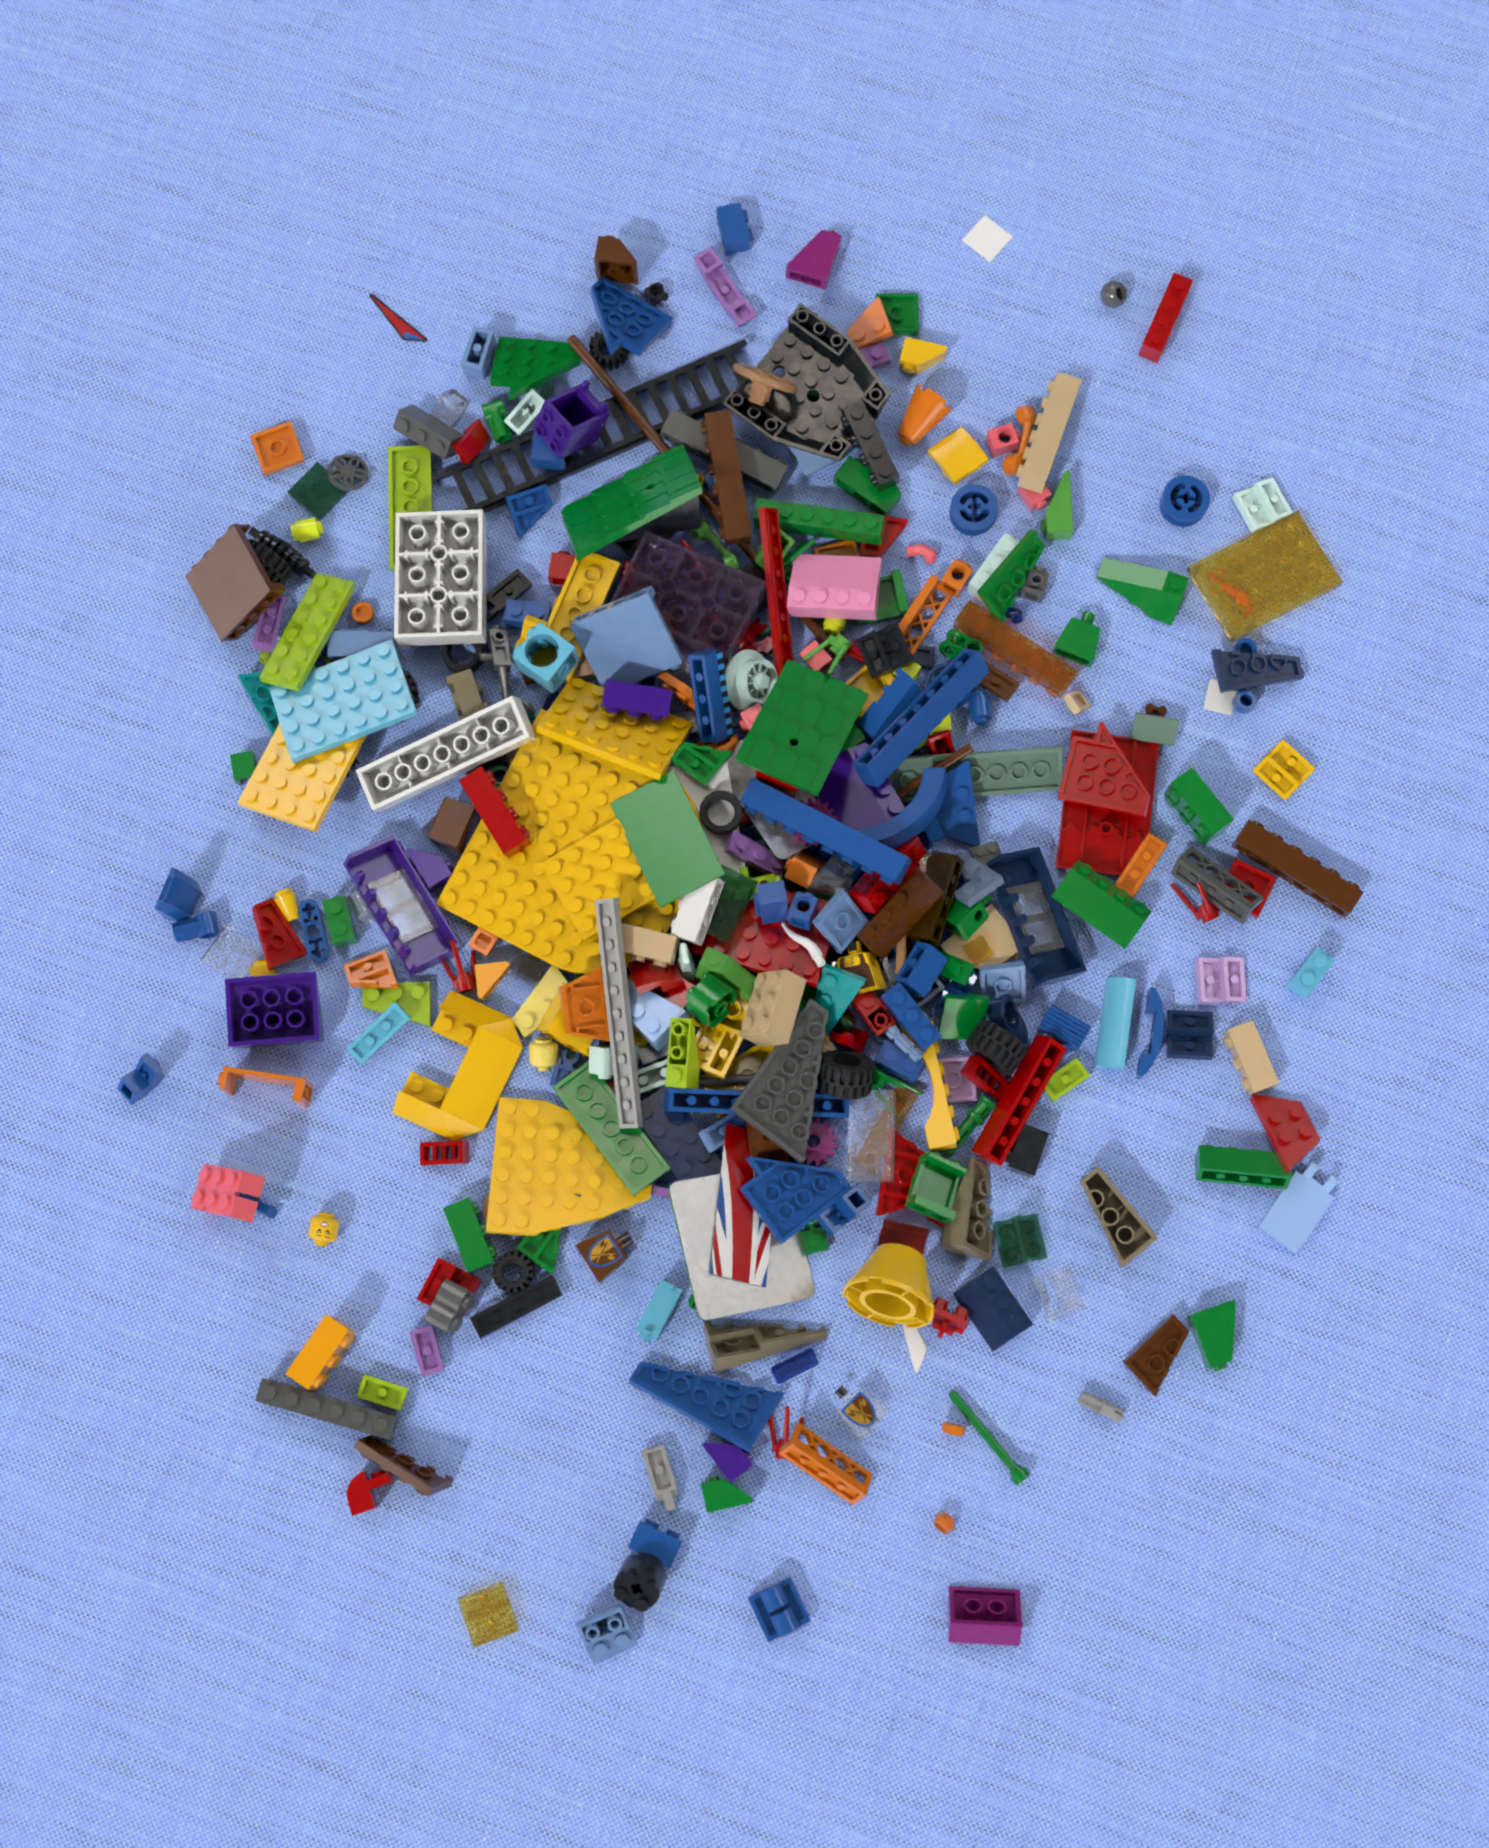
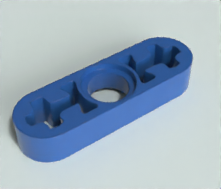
M306 899L300 903L298 910L307 952L315 963H324L328 960L330 951L321 910L314 900ZM308 905L315 908V910H312L314 920L311 921L307 912H304L307 910ZM311 926H319L320 933L318 936L311 937L308 935V930ZM310 942H318L320 949L324 950L320 958L313 955L317 949L314 943L310 945Z

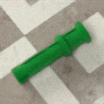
M981 1095L979 1097L978 1103L972 1110L967 1111V1117L958 1127L960 1140L956 1141L957 1148L942 1151L951 1158L977 1126L983 1125L984 1119L992 1110H995L996 1106L985 1096Z

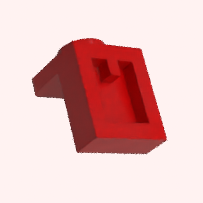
M851 1028L850 1032L843 1031L842 1034L832 1032L829 1040L845 1050L862 1053L869 1033Z

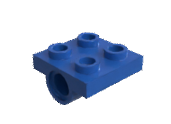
M791 1577L748 1597L768 1642L785 1636L811 1622Z

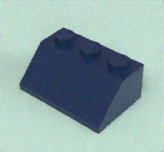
M994 1266L953 1293L960 1305L968 1310V1317L992 1352L1033 1325Z

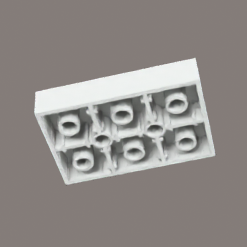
M483 509L396 513L394 638L398 645L422 646L486 643L487 518Z

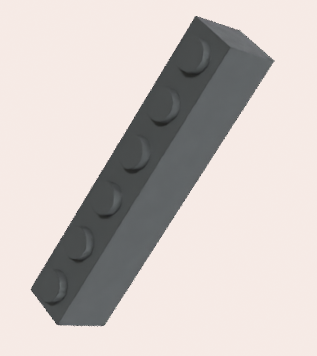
M672 409L661 429L660 436L662 439L676 446L683 444L686 451L711 463L710 455H706L704 449V442H707V437L701 431L700 421L703 420H694L685 411ZM736 438L742 478L776 494L787 473L788 466L785 465L783 460L776 457L773 459L767 456L763 450L759 448L753 449L747 446V443L743 440Z
M262 1378L255 1398L257 1402L388 1440H393L400 1419L398 1416L267 1378Z

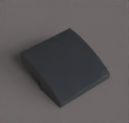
M897 622L878 632L873 630L855 640L872 679L895 672L899 667L902 669L915 663Z

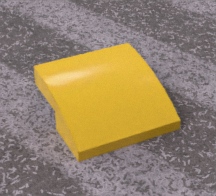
M962 427L927 450L928 456L941 467L942 473L954 485L989 462L988 457L980 446Z
M1282 739L1252 772L1285 801L1316 768Z

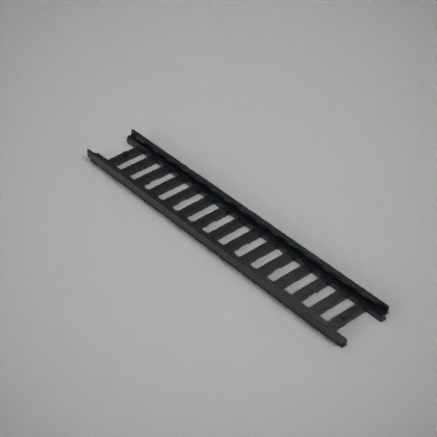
M743 339L625 391L624 394L650 423L637 397L638 394L648 390L663 422L652 426L659 435L669 416V412L656 386L665 382L668 383L680 409L685 411L694 420L704 417V413L717 412L726 408L722 403L730 394L714 361L725 357L739 386L741 387L745 382L746 377L736 373L732 367L733 364L738 363L734 352L746 347L747 342ZM706 365L721 395L711 401L695 369ZM687 374L702 404L693 409L690 408L676 380L677 377ZM611 397L600 403L602 404L606 401L609 404V409L624 439L613 443L604 426L600 434L604 448L593 452L591 446L588 445L582 448L585 454L584 457L574 460L571 454L564 457L566 466L564 470L545 469V474L534 477L520 446L528 442L533 443V431L474 457L468 464L460 463L434 475V478L438 482L453 476L467 505V508L463 510L483 509L485 514L505 505V497L545 484L549 486L650 440L642 431L632 435L617 404L618 402L614 397ZM512 450L527 481L518 486L514 485L500 456ZM490 459L493 460L507 489L495 495L481 463ZM473 467L487 497L486 500L477 504L461 473Z

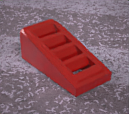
M971 1055L960 1071L966 1079L996 1101L1000 1100L1009 1084V1081L981 1055ZM992 1076V1078L990 1079L989 1083L986 1084V1082L988 1081L989 1077ZM998 1081V1082H999L998 1086L996 1087L995 1090H993L992 1088L994 1087V1085H995L996 1082Z
M455 1140L420 1143L421 1166L469 1164L468 1141ZM429 1147H432V1160H429ZM438 1147H441V1160H438ZM448 1147L451 1150V1159H448Z

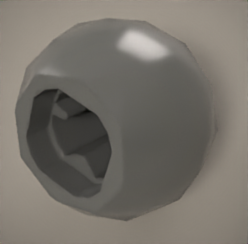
M1112 280L1103 285L1100 291V298L1106 306L1116 308L1126 300L1127 290L1121 282Z

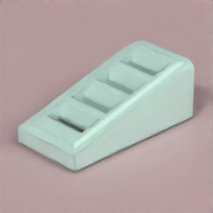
M681 943L677 958L682 978L688 982L696 981L697 979L694 978L696 974L694 959L687 945Z

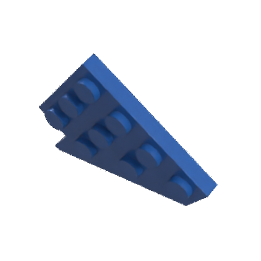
M603 276L591 287L590 294L608 351L611 355L623 346L640 356L672 325L673 317Z
M752 1156L747 1157L745 1160L756 1173V1176L739 1188L779 1244L787 1241L852 1189L839 1170Z

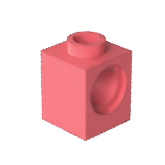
M1012 423L988 430L986 435V442L993 458L1016 451L1021 440L1019 431L1014 429ZM1005 437L1009 442H1002L999 438Z

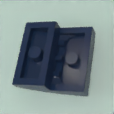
M1167 1010L1166 1058L1212 1060L1213 1012Z

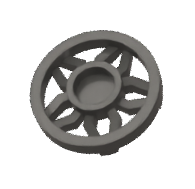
M357 455L335 456L328 466V478L338 489L344 491L358 490L368 480V467ZM341 479H342L344 485L341 484V483H339V482H337L336 480H341ZM355 479L362 480L358 484L354 485Z

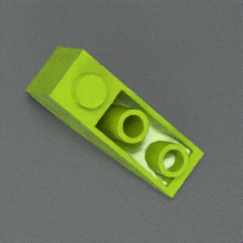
M671 1017L665 1087L698 1089L700 1063L694 1019Z

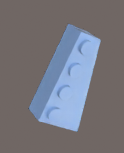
M627 979L633 1028L659 1051L669 1042L671 1017L689 1019L690 1017L686 1010L651 991L639 994L635 983Z

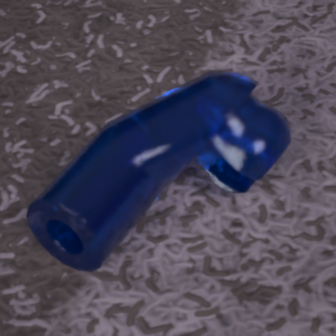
M1008 607L1004 614L1006 618L1012 619L1014 624H1019L1023 621V613L1020 609ZM990 613V618L992 622L997 623L992 614Z

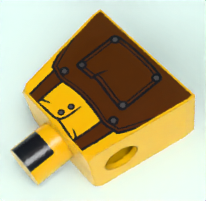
M861 941L851 942L848 945L849 956L838 958L837 968L868 978L857 994L886 988L876 955L870 952H862Z

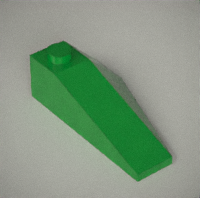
M1105 557L1102 559L1096 576L1099 581L1114 592L1120 593L1128 599L1130 604L1136 605L1144 611L1145 615L1149 618L1168 625L1173 623L1189 580L1188 577L1167 570Z

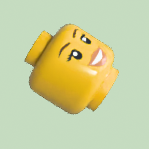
M317 1212V1215L311 1217L308 1237L315 1240V1245L328 1246V1242H335L337 1240L340 1221L335 1218V1214Z

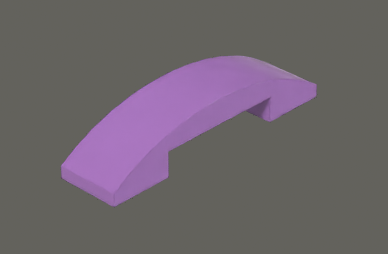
M712 247L693 257L710 290L738 327L757 317L748 300L742 297L722 267L723 263Z

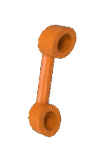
M1030 405L1019 406L1016 409V417L1023 426L1018 453L1007 455L1003 461V471L1007 476L1016 475L1019 465H1024L1026 461L1022 457L1026 446L1028 447L1032 425L1035 424L1037 418L1035 409Z

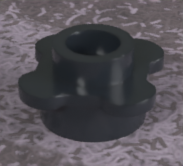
M660 282L653 283L644 289V295L648 296L649 304L652 306H656L658 302L668 299V293L664 292L663 284Z

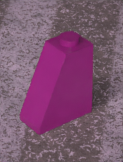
M821 230L787 264L786 278L826 290L841 247L842 236L834 231Z

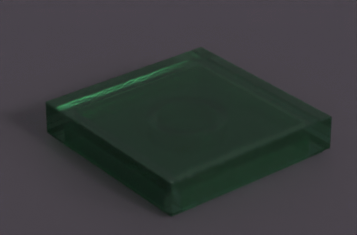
M316 462L287 492L320 521L349 491L336 488L328 478V470Z

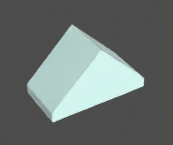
M531 389L504 422L521 436L533 428L545 400Z

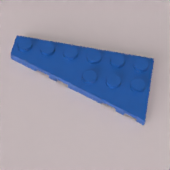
M644 1361L639 1363L629 1379V1384L749 1453L785 1393L764 1390V1388L755 1386V1388L741 1385L740 1382L708 1375L699 1376L685 1370L683 1372L676 1371L666 1366Z

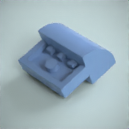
M622 1604L576 1622L585 1647H587L593 1663L637 1645Z

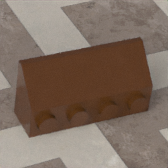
M916 866L880 910L868 918L869 921L857 934V937L870 951L884 959L944 892Z

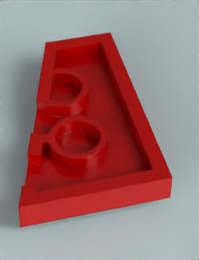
M273 898L254 905L252 912L268 971L303 958L308 953Z

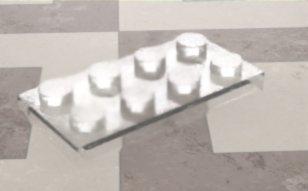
M871 1090V1093L866 1097L850 1099L847 1181L849 1183L894 1182L896 1091Z

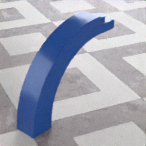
M945 767L923 769L922 781L917 794L910 804L898 815L880 825L856 831L892 849L902 846L920 834L935 818L945 799L948 784Z

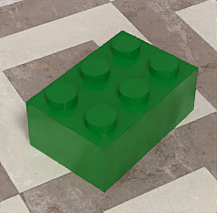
M1190 768L1172 781L1164 793L1166 803L1171 808L1174 807L1177 810L1179 819L1183 824L1189 825L1193 831L1194 838L1198 842H1202L1204 846L1226 831L1234 820L1193 768Z

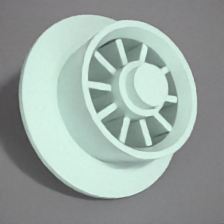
M746 649L735 654L728 663L725 672L729 701L735 708L741 711L758 703L760 705L765 703L778 679L774 665L770 661L765 660L755 650Z

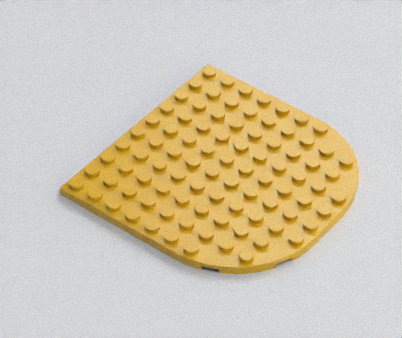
M541 708L532 724L537 739L519 748L498 789L502 788L507 795L508 800H506L509 808L513 806L520 818L517 821L520 826L525 825L531 836L528 839L531 845L511 858L506 857L481 819L436 905L557 968L572 973L586 974L602 966L598 934L586 942L583 941L544 872L541 863L615 820L616 816L610 803L655 779L537 733V725L547 712ZM682 786V788H683V790H684V792H685V794H686V796H687V798H688V800H689V802H690V804H691V806H692V808H693V810H694V812H695V814H696V816H697V818H698V820H699V822H700V824H701V826H702V828H703L702 821H701V817H700V815H699V812H698V810H697V807H696L695 803L693 802L692 798L690 797V795L687 793V791L685 790V788ZM681 898L662 908L659 907L655 900L621 920V923L668 934L671 930V923L678 914V904ZM625 954L626 968L629 967V962L635 961L631 959L632 955Z

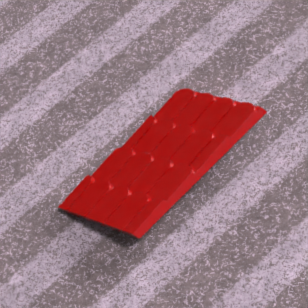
M1071 729L1069 751L1073 736L1095 740L1097 733ZM1111 735L1150 794L1146 816L1142 818L1063 801L1056 867L1071 869L1080 860L1090 865L1097 873L1121 876L1148 833H1150L1159 750L1158 743Z

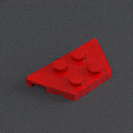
M1252 1094L1250 1097L1252 1106L1285 1172L1288 1173L1299 1161L1306 1157L1309 1151H1312L1319 1144L1320 1138L1302 1102Z
M893 1128L889 1131L875 1216L908 1208L904 1205L920 1155L925 1154L924 1151L919 1150L914 1143L905 1139Z

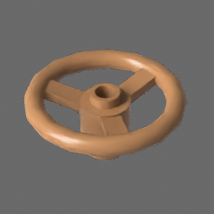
M733 364L732 368L736 373L750 379L752 382L748 393L750 395L748 399L750 402L765 406V403L769 401L773 388L791 394L798 391L797 385L777 375L746 364Z

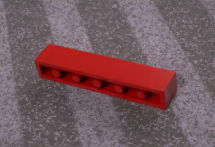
M1036 1034L1027 1050L1028 1053L1018 1066L972 1148V1153L987 1163L1002 1166L1067 1048L1052 1037Z

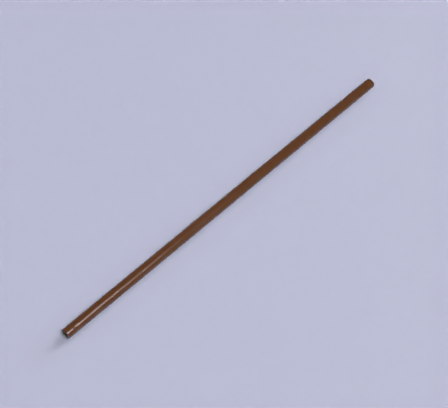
M571 335L567 339V343L658 451L662 454L670 450L671 448L576 335ZM702 486V494L699 495V499L721 524V519L717 518L715 513V505L718 504ZM750 542L737 543L754 565H757L754 562L757 550ZM786 586V594H787V599H788V589H789V588ZM799 617L821 644L828 639L829 635L813 617ZM827 645L825 649L835 658L836 655L829 649L831 645ZM843 654L838 663L842 662L846 658L845 654Z

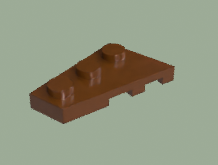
M1170 1314L1122 1361L1153 1396H1157L1160 1390L1159 1387L1163 1379L1166 1378L1169 1372L1168 1369L1174 1357L1178 1355L1189 1330L1174 1314Z

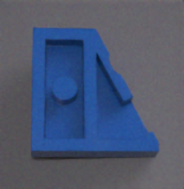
M546 484L505 497L518 538L522 537L553 506Z

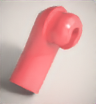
M925 544L906 546L907 557L922 555L925 557L927 564L936 562L935 555L937 553L935 549Z

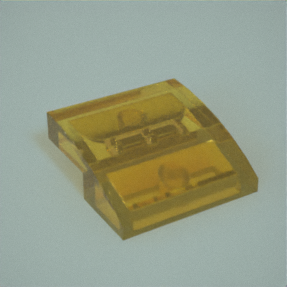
M503 1581L458 1598L474 1647L519 1631V1626Z

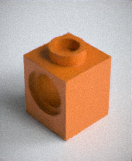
M954 559L941 579L940 585L954 592V596L958 598L971 579L973 569L965 561ZM960 574L963 578L956 580L952 575Z

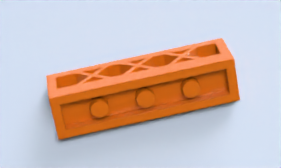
M931 574L899 623L904 638L908 636V639L905 640L910 644L912 656L917 648L921 646L954 595V592L940 585L939 578ZM936 590L946 595L943 601L934 603L932 596ZM932 608L934 613L932 619L922 620V611ZM921 626L922 634L911 638L909 632L911 628Z
M797 1423L791 1439L781 1446L779 1454L850 1504L854 1505L865 1497L873 1474L801 1423ZM799 1434L806 1437L808 1444H804L798 1439ZM817 1447L822 1448L827 1457L820 1455ZM836 1460L843 1463L845 1470L838 1467ZM854 1473H858L864 1478L863 1483L856 1479Z

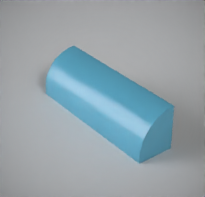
M1109 977L1106 979L1094 1065L1096 1067L1122 1070L1125 1067L1136 979Z

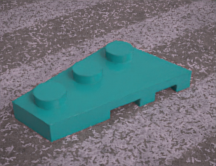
M262 672L238 675V680L269 733L273 736L279 725V719L269 687L273 685L263 683L260 680L259 676Z
M826 963L822 968L814 1001L829 1012L825 1027L826 1033L829 1034L868 978Z

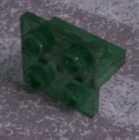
M1037 1214L1014 1216L1011 1219L992 1224L1003 1268L1047 1258Z

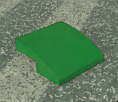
M967 993L966 997L945 994L938 1031L942 1035L941 1038L968 1039L980 1020H985L989 996Z

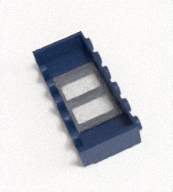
M1040 847L1000 854L987 862L988 868L1003 877L1004 884L996 889L998 892L997 898L1018 953L1023 958L1033 987H1041L1073 979L1087 971L1062 904L1051 897L1056 889Z

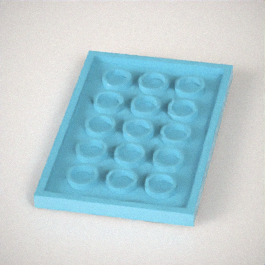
M392 639L311 670L300 692L275 685L269 687L290 759L293 763L418 715Z

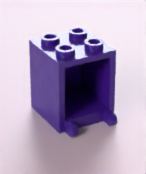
M584 380L581 384L545 400L533 426L536 434L559 459L596 442L610 415L607 411L609 404L606 401L601 404L589 391L590 383L588 380Z

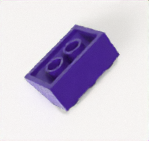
M606 679L603 687L601 708H606L605 712L619 714V711L628 712L627 716L641 718V714L649 715L650 720L663 721V718H668L673 690Z

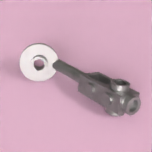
M494 625L490 627L487 634L489 653H479V661L491 662L492 672H498L502 698L504 700L511 696L507 672H510L512 666V653L509 650L510 641L509 637H507L506 629H502L500 625ZM520 698L530 721L535 715V709L528 701Z

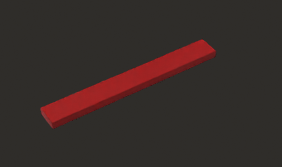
M762 507L758 508L774 666L779 677L787 661H793L778 509Z

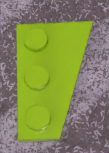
M430 982L398 983L399 988L397 989L362 988L363 1008L384 1013L394 1002H397L411 1017L409 1021L431 1027Z

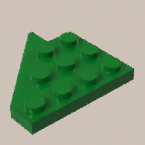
M499 336L490 376V386L510 387L509 400H513L529 392L531 389H535L581 365L582 359L567 342Z

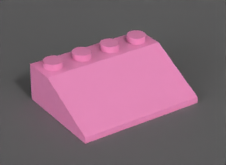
M799 555L793 563L788 589L787 609L789 616L876 620L882 557Z

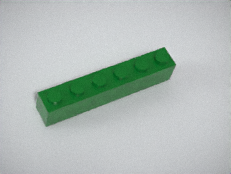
M756 498L752 516L755 528L760 529L758 508H777L779 527L784 532L882 545L886 526L884 515Z

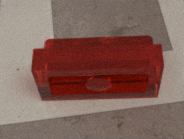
M884 1219L878 1246L885 1243H897L909 1246L923 1255L929 1229Z

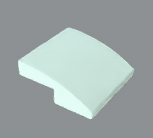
M1273 477L1257 482L1253 487L1237 492L1231 497L1251 534L1274 525L1293 514Z

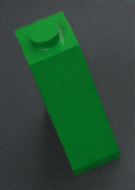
M1234 1300L1187 1316L1206 1369L1213 1368L1214 1372L1227 1368L1226 1363L1233 1360L1236 1310Z

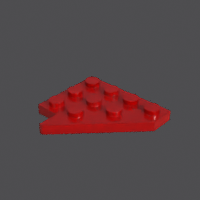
M1099 723L1095 740L1073 736L1057 799L1059 801L1145 818L1150 794L1104 723Z

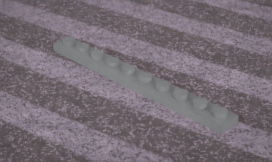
M619 898L598 899L594 901L619 1129L643 1127Z

